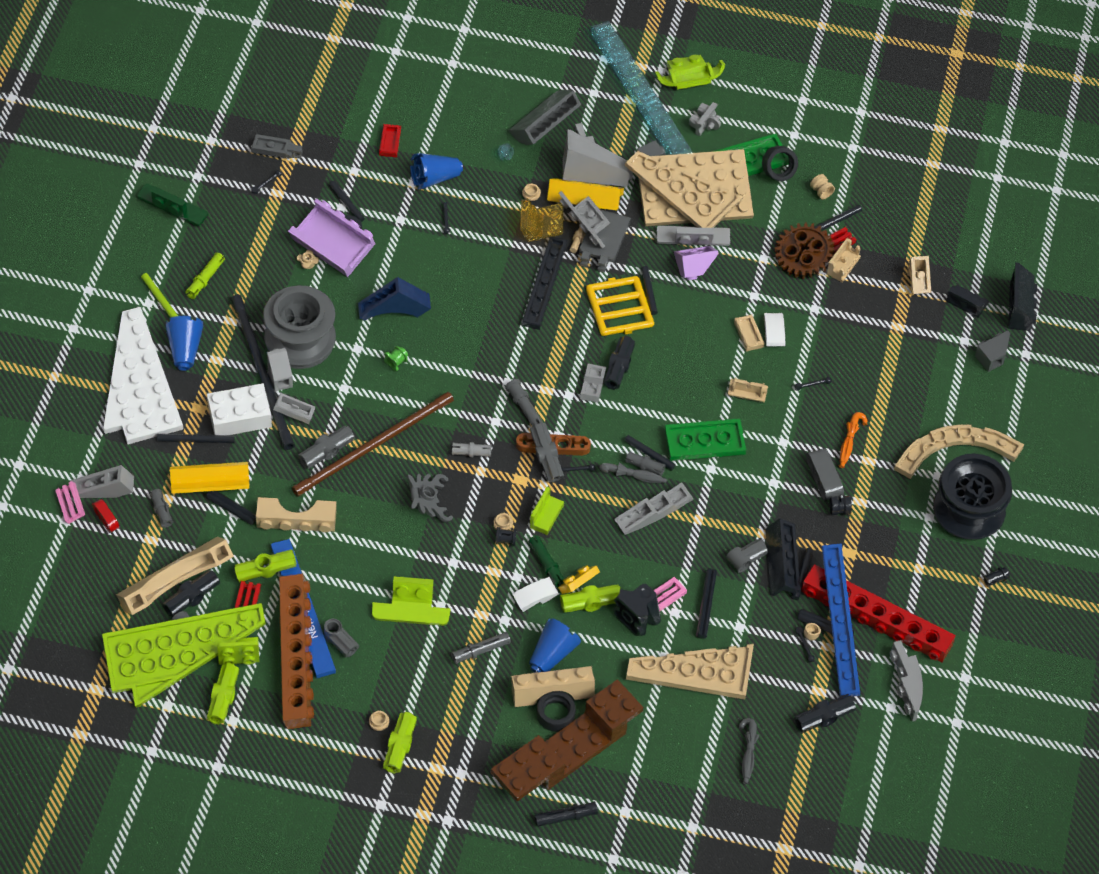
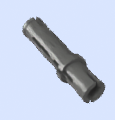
M504 632L476 644H467V647L451 652L452 660L455 664H458L470 658L476 659L480 654L510 644L509 634Z

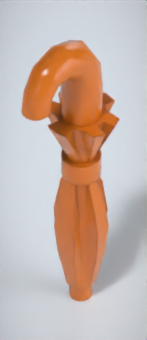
M856 412L853 414L850 423H846L848 433L840 451V468H844L851 455L854 434L859 429L858 420L861 419L864 426L867 425V417L863 413Z

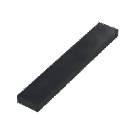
M549 237L522 320V326L540 330L568 240Z

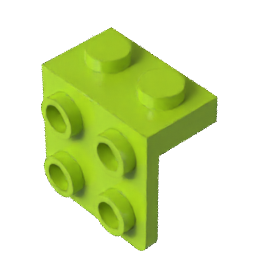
M258 637L244 638L239 642L217 644L219 665L227 663L251 665L259 662Z

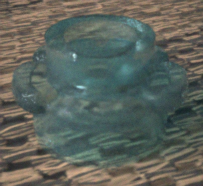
M503 144L498 148V155L501 160H510L512 158L514 148L510 144Z

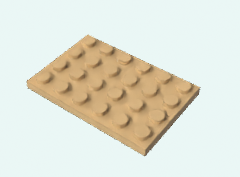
M744 149L651 156L667 166L672 165L681 172H688L711 182V185L725 188L734 195L739 194L743 196V199L721 221L753 218L754 213ZM639 178L645 226L692 223Z

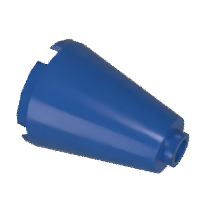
M423 153L413 154L411 161L414 160V165L410 166L413 184L419 186L418 190L455 178L463 171L462 162L458 158Z
M191 316L172 317L170 322L166 321L165 327L174 365L179 370L187 371L194 365L203 331V321L199 318H196V321L191 320Z
M549 618L546 621L530 659V669L534 673L550 671L581 643V639L576 633L571 635L568 631L570 628L556 619L552 618L550 620Z

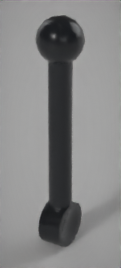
M277 170L273 176L259 186L252 187V193L257 194L259 189L276 177H280L282 172Z
M444 202L445 228L443 232L449 234L447 202Z
M826 377L819 381L804 384L797 383L794 385L795 390H800L804 387L822 383L830 384L832 379L831 377Z
M589 464L588 466L566 468L561 466L563 472L588 469L594 471L595 465Z
M797 627L795 633L800 636L808 655L807 660L814 662L815 656L811 654L803 635L804 630L802 627Z

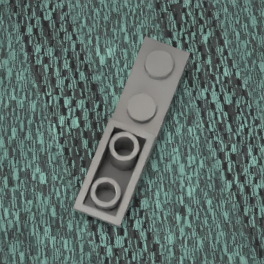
M900 640L893 642L892 650L890 651L891 660L896 663L898 667L897 673L900 678L897 693L900 698H903L906 714L910 715L912 721H916L922 702V674L916 655L908 657Z

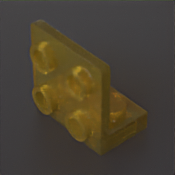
M529 199L521 200L520 230L528 242L563 234L562 203L536 209Z

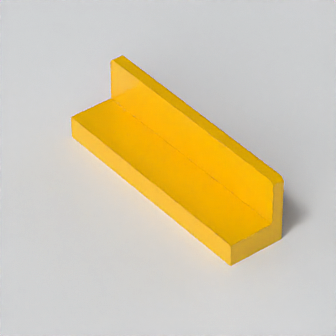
M552 178L549 181L547 200L560 202L559 200L562 198L559 192L562 191L571 204L577 205L589 196L598 208L618 210L620 196L624 194V188Z
M248 462L170 467L171 493L250 488Z

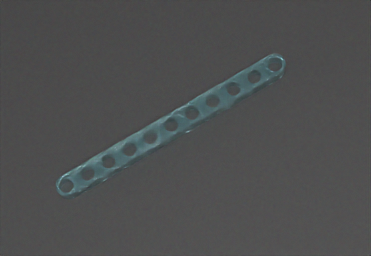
M605 21L591 26L592 37L659 143L665 149L666 154L692 153L691 148L611 23Z

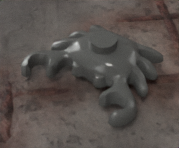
M417 474L415 480L411 475H407L411 490V509L417 506L421 514L426 512L430 517L437 516L443 522H450L453 516H444L443 512L447 508L437 506L439 503L437 498L438 490L435 489H442L444 485L439 480L444 483L448 481V478L443 474H438L432 481H428L431 475L427 474L421 481V474Z

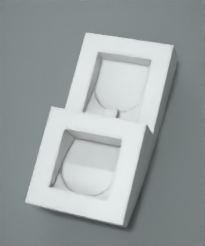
M764 313L766 346H785L783 313Z
M550 577L523 587L514 592L513 596L520 609L524 612L539 602L544 604L559 593Z

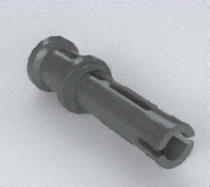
M520 379L509 381L505 385V389L512 395L513 402L520 406L532 427L543 423L528 399V392L522 388Z

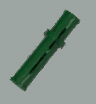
M535 535L536 541L531 537L528 543L542 563L545 574L550 576L554 586L558 588L560 586L558 583L564 584L563 580L565 578L559 570L558 563L554 562L541 541L540 536Z

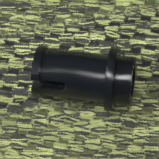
M998 567V570L984 575L983 580L987 587H991L998 582H1006L1010 575L1007 568Z

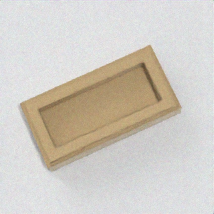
M752 314L734 318V324L746 352L763 348L765 343Z

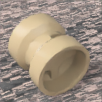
M824 174L817 175L810 183L811 188L817 191L821 199L830 197L835 191V187L832 183H828V179Z

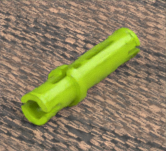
M215 253L201 273L194 277L193 283L185 291L189 298L195 299L201 289L208 285L209 279L225 261V258H222V254Z

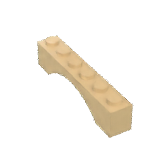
M216 537L116 595L124 611L134 615L148 607L161 594L178 583L200 572L217 567L234 556L226 539Z

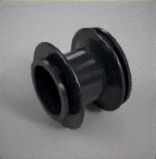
M975 453L958 456L949 462L940 475L939 490L936 492L933 500V510L937 521L946 531L963 539L976 540L993 535L1003 525L1006 517V508L1012 497V482L1007 470L997 460Z

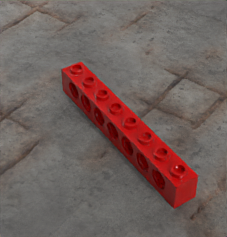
M814 564L803 582L801 592L810 598L821 601L829 607L827 589L821 588H827L825 569ZM846 580L850 615L852 618L858 620L861 624L874 628L879 633L892 637L895 641L901 640L902 643L910 646L913 650L920 651L931 659L943 663L953 646L956 635Z

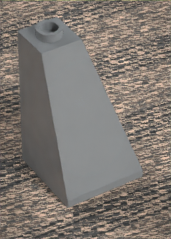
M567 130L563 154V180L628 186V181L632 180L633 172L625 166L627 160L578 133Z

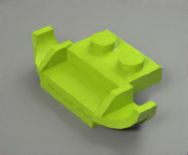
M691 55L690 57L674 58L667 61L669 76H661L658 71L655 72V75L662 84L683 89L710 84L711 80L722 74L725 63L723 60H719L718 65L712 68L709 62L705 63L701 55Z

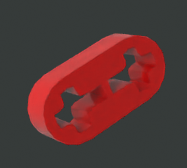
M102 499L92 503L96 515L109 533L119 529L115 516Z

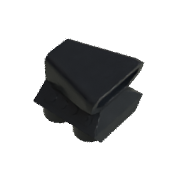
M641 584L634 591L620 589L619 595L614 599L617 606L613 609L616 618L635 636L646 634L647 623L658 625L661 622L657 594L647 584Z

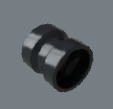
M830 496V514L838 515L843 513L844 515H851V496H843L842 498Z

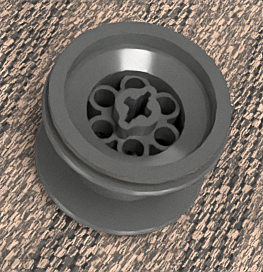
M303 285L283 288L269 298L263 311V319L266 326L264 339L268 351L286 348L290 368L293 369L311 368L326 360L331 354L336 341V332L333 325L335 321V308L330 298L316 288Z

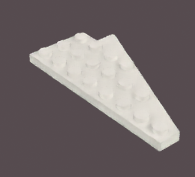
M141 307L122 311L103 427L105 434L123 430L127 444L157 437V434H168L183 430L181 418Z

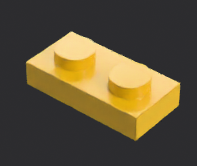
M588 565L581 567L577 570V575H571L563 580L564 584L558 587L560 592L565 594L574 591L600 573L598 567H588Z

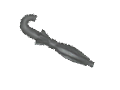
M620 462L619 465L602 463L599 466V469L603 472H615L616 476L627 474V476H633L643 482L666 483L667 481L662 476L647 470L626 468Z
M751 718L743 719L738 727L739 729H744V726L749 724V730L746 732L747 735H745L747 741L746 752L742 761L744 784H748L755 762L754 744L759 738V734H756L757 723Z

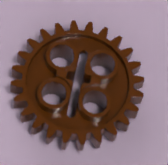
M807 222L804 223V227H801L799 223H797V228L791 225L790 232L785 229L784 235H779L780 241H776L775 253L777 254H775V257L778 260V266H782V271L788 270L789 276L792 273H795V278L799 274L802 275L803 279H805L806 275L812 278V273L819 276V270L825 272V266H828L829 261L833 257L832 254H835L831 235L827 236V230L821 232V226L815 229L814 223L810 227L807 226ZM805 238L804 241H799L798 239ZM795 252L794 255H789L788 253Z

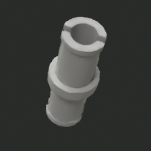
M470 442V444L453 443L452 455H469L472 458L474 456L491 457L492 445H481Z

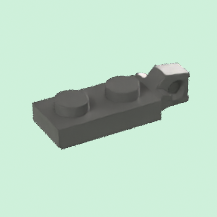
M256 134L251 152L282 158H302L303 147L295 145L288 139Z

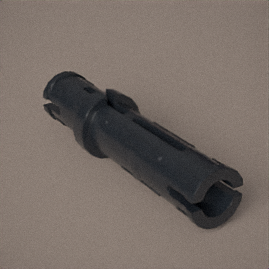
M595 801L581 805L573 804L572 807L535 814L536 825L540 827L597 815V804Z

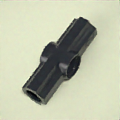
M629 336L620 337L615 352L611 354L608 365L609 369L604 379V385L608 389H619L624 374L628 372L631 354L635 347V341Z
M207 570L195 580L184 582L176 594L162 603L163 608L170 617H173L190 605L192 607L196 606L203 600L206 593L220 584V580L214 571Z
M846 694L832 701L823 700L818 702L811 710L795 716L794 720L799 732L804 733L821 725L823 727L832 725L839 717L856 710L854 699L851 695Z

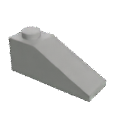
M122 465L72 480L76 484L80 498H117L133 493L134 476Z

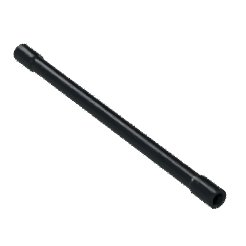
M239 294L233 295L231 302L240 321L261 383H264L267 400L275 419L282 445L285 450L293 449L295 444L283 414L273 410L277 397L248 319L242 296Z

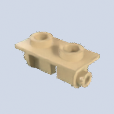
M735 377L730 379L728 395L765 402L768 386L764 385L765 383H749Z

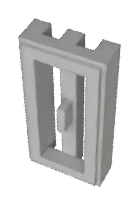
M280 393L273 410L309 424L315 406Z

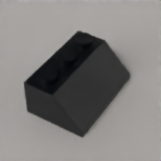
M1015 262L1009 284L1008 329L1031 331L1032 324H1036L1037 313H1034V309L1037 306V298H1034V294L1037 293V283H1034V275L1017 262Z

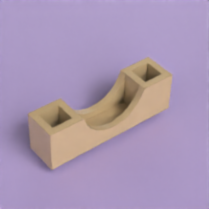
M258 497L256 525L257 528L335 532L336 501L317 500L309 510L295 513L284 509L280 505L278 498Z
M591 666L511 676L512 697L515 707L535 705L541 696L552 691L567 692L574 700L592 698L595 695V680Z

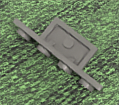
M560 191L559 195L562 199L559 201L565 209L569 207L572 210L569 212L575 221L578 219L581 221L579 226L585 233L589 231L591 241L595 246L599 244L603 249L605 245L597 236V233L610 224L608 219L589 196L574 207L563 192Z
M657 226V243L729 246L730 228Z

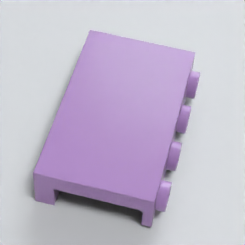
M315 199V207L297 228L292 226L288 232L294 241L307 250H312L313 254L346 277H349L375 245L372 238L373 234L367 229H360L354 220H347L345 215L339 210L334 211L331 209V206L323 200L321 202Z

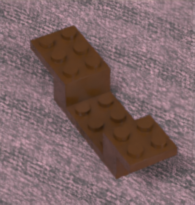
M617 679L586 701L585 713L546 741L538 735L491 769V774L516 802L541 784L549 790L623 737L627 731V723L643 712L644 707Z

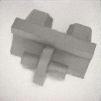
M713 102L709 106L702 103L697 112L702 117L695 114L691 116L689 125L696 129V135L701 136L706 128L708 130L720 128V116L716 115L715 112L718 104Z

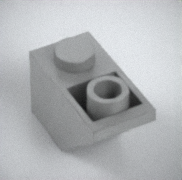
M286 348L267 352L268 374L274 391L292 388L293 376Z

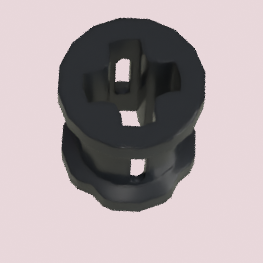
M497 527L496 544L507 543L515 546L517 529L504 530Z

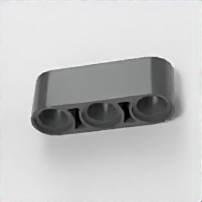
M824 448L808 452L806 454L807 463L823 500L830 499V496H843V485L828 450Z

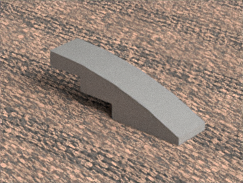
M681 482L668 492L663 490L650 500L645 498L614 520L626 535L678 510L692 501L693 497Z

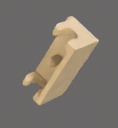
M846 238L829 261L827 275L842 283L861 257L859 255L860 246L857 245L853 249L851 247L852 242L848 238Z

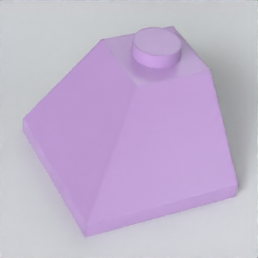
M711 246L674 251L680 275L687 278V280L697 279V276L703 275L717 257L718 250Z

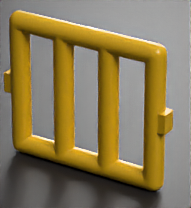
M638 276L621 279L613 277L608 278V281L586 286L593 313L602 336L623 332L626 335L631 334L634 330L654 326V321ZM634 284L636 290L635 292L596 298L595 295L597 290ZM632 299H639L641 305L601 313L599 307L600 305ZM641 313L644 314L646 320L606 328L604 320Z

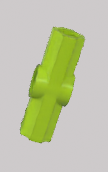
M292 549L273 555L264 553L258 555L254 560L236 564L235 573L239 582L260 576L270 578L276 572L296 567L297 563Z
M617 584L597 588L591 585L584 587L580 592L560 595L562 610L564 613L582 609L593 612L600 609L603 605L614 604V599L619 595L620 586Z
M227 663L222 665L218 681L214 683L211 704L207 714V720L213 724L220 725L225 722L229 705L233 703L235 684L239 674V668L234 664Z
M400 713L395 730L390 735L388 752L383 764V768L390 773H400L405 756L410 751L412 734L417 721V717L412 713Z

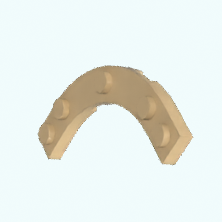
M971 425L946 426L930 431L928 435L915 440L898 460L894 470L911 479L918 467L928 456L940 449L954 445L984 447L1014 462L1023 450L1024 444L999 431L986 427L981 429L971 427Z

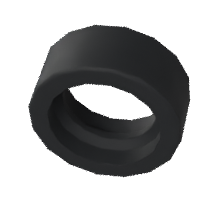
M777 145L768 149L764 154L762 168L768 177L776 181L789 180L797 171L798 158L791 149ZM778 153H784L789 158V165L786 171L781 174H776L771 168L772 159Z
M552 691L546 693L538 702L537 719L545 729L559 732L574 721L575 703L564 692ZM551 703H560L567 707L568 715L563 719L553 720L545 715L544 709Z

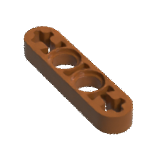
M531 433L519 434L516 439V448L521 452L536 453V446H533ZM550 434L558 454L583 456L590 452L591 441L585 436ZM566 442L568 446L561 448L558 446V443Z

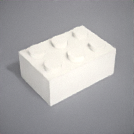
M264 383L207 394L208 409L214 435H233L272 427L271 412Z

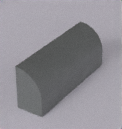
M574 90L556 91L509 129V132L520 143L533 145L581 106V103Z

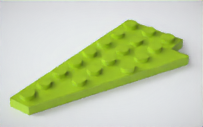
M262 603L102 634L112 693L132 690L135 707H140L218 656L217 644L239 642L264 626L266 623Z

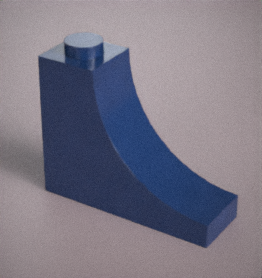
M399 277L358 303L359 318L364 321L385 313H405L418 318L431 309L429 293Z

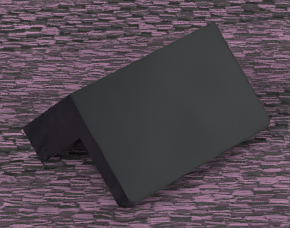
M959 285L952 286L949 289L946 302L977 318L980 317L989 303L988 300Z

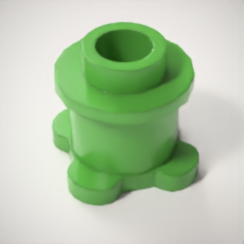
M395 346L391 353H384L385 363L395 372L399 370L398 366L401 363L408 361V353L403 347Z

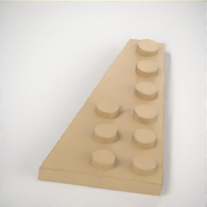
M639 151L625 163L629 170L698 228H714L743 199V196L739 194L734 195L725 188L711 185L709 181L685 171L681 172L675 169L674 166H667L658 162V159Z
M748 644L747 647L739 648L731 646L728 649L722 650L714 648L688 651L685 654L679 655L671 653L662 657L645 656L629 658L626 680L745 699L754 644Z

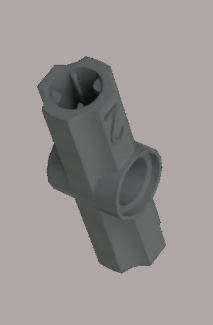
M539 423L530 427V433L536 446V455L539 463H542L547 481L555 482L564 478L558 460V451L554 441L552 442L546 423Z
M343 426L329 436L326 434L320 436L313 446L298 454V458L304 468L309 469L324 459L330 460L338 454L339 449L355 440V436L349 426Z

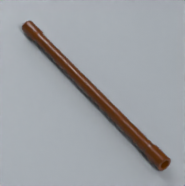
M450 392L439 396L432 403L313 476L299 482L292 487L293 493L297 497L312 489L313 486L433 412L454 401L453 396Z

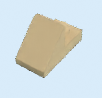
M929 256L910 257L907 275L911 278V293H931Z

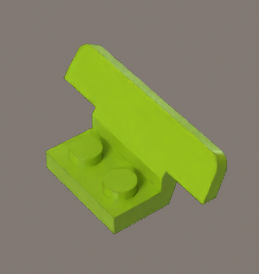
M394 576L392 604L372 602V617L379 621L444 626L449 622L451 608L432 607L434 580Z

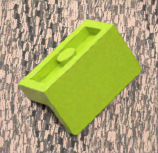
M546 487L530 516V528L545 535H548L564 506V501L550 496L551 488Z

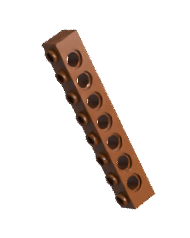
M303 574L279 577L283 722L287 729L311 726V718H314V709L311 706L314 694L313 689L310 688V682H313L310 664H312L313 659L312 653L309 652V646H312V638L308 628H311V618L308 616V610H311V603L307 597V593H310V583L305 580Z

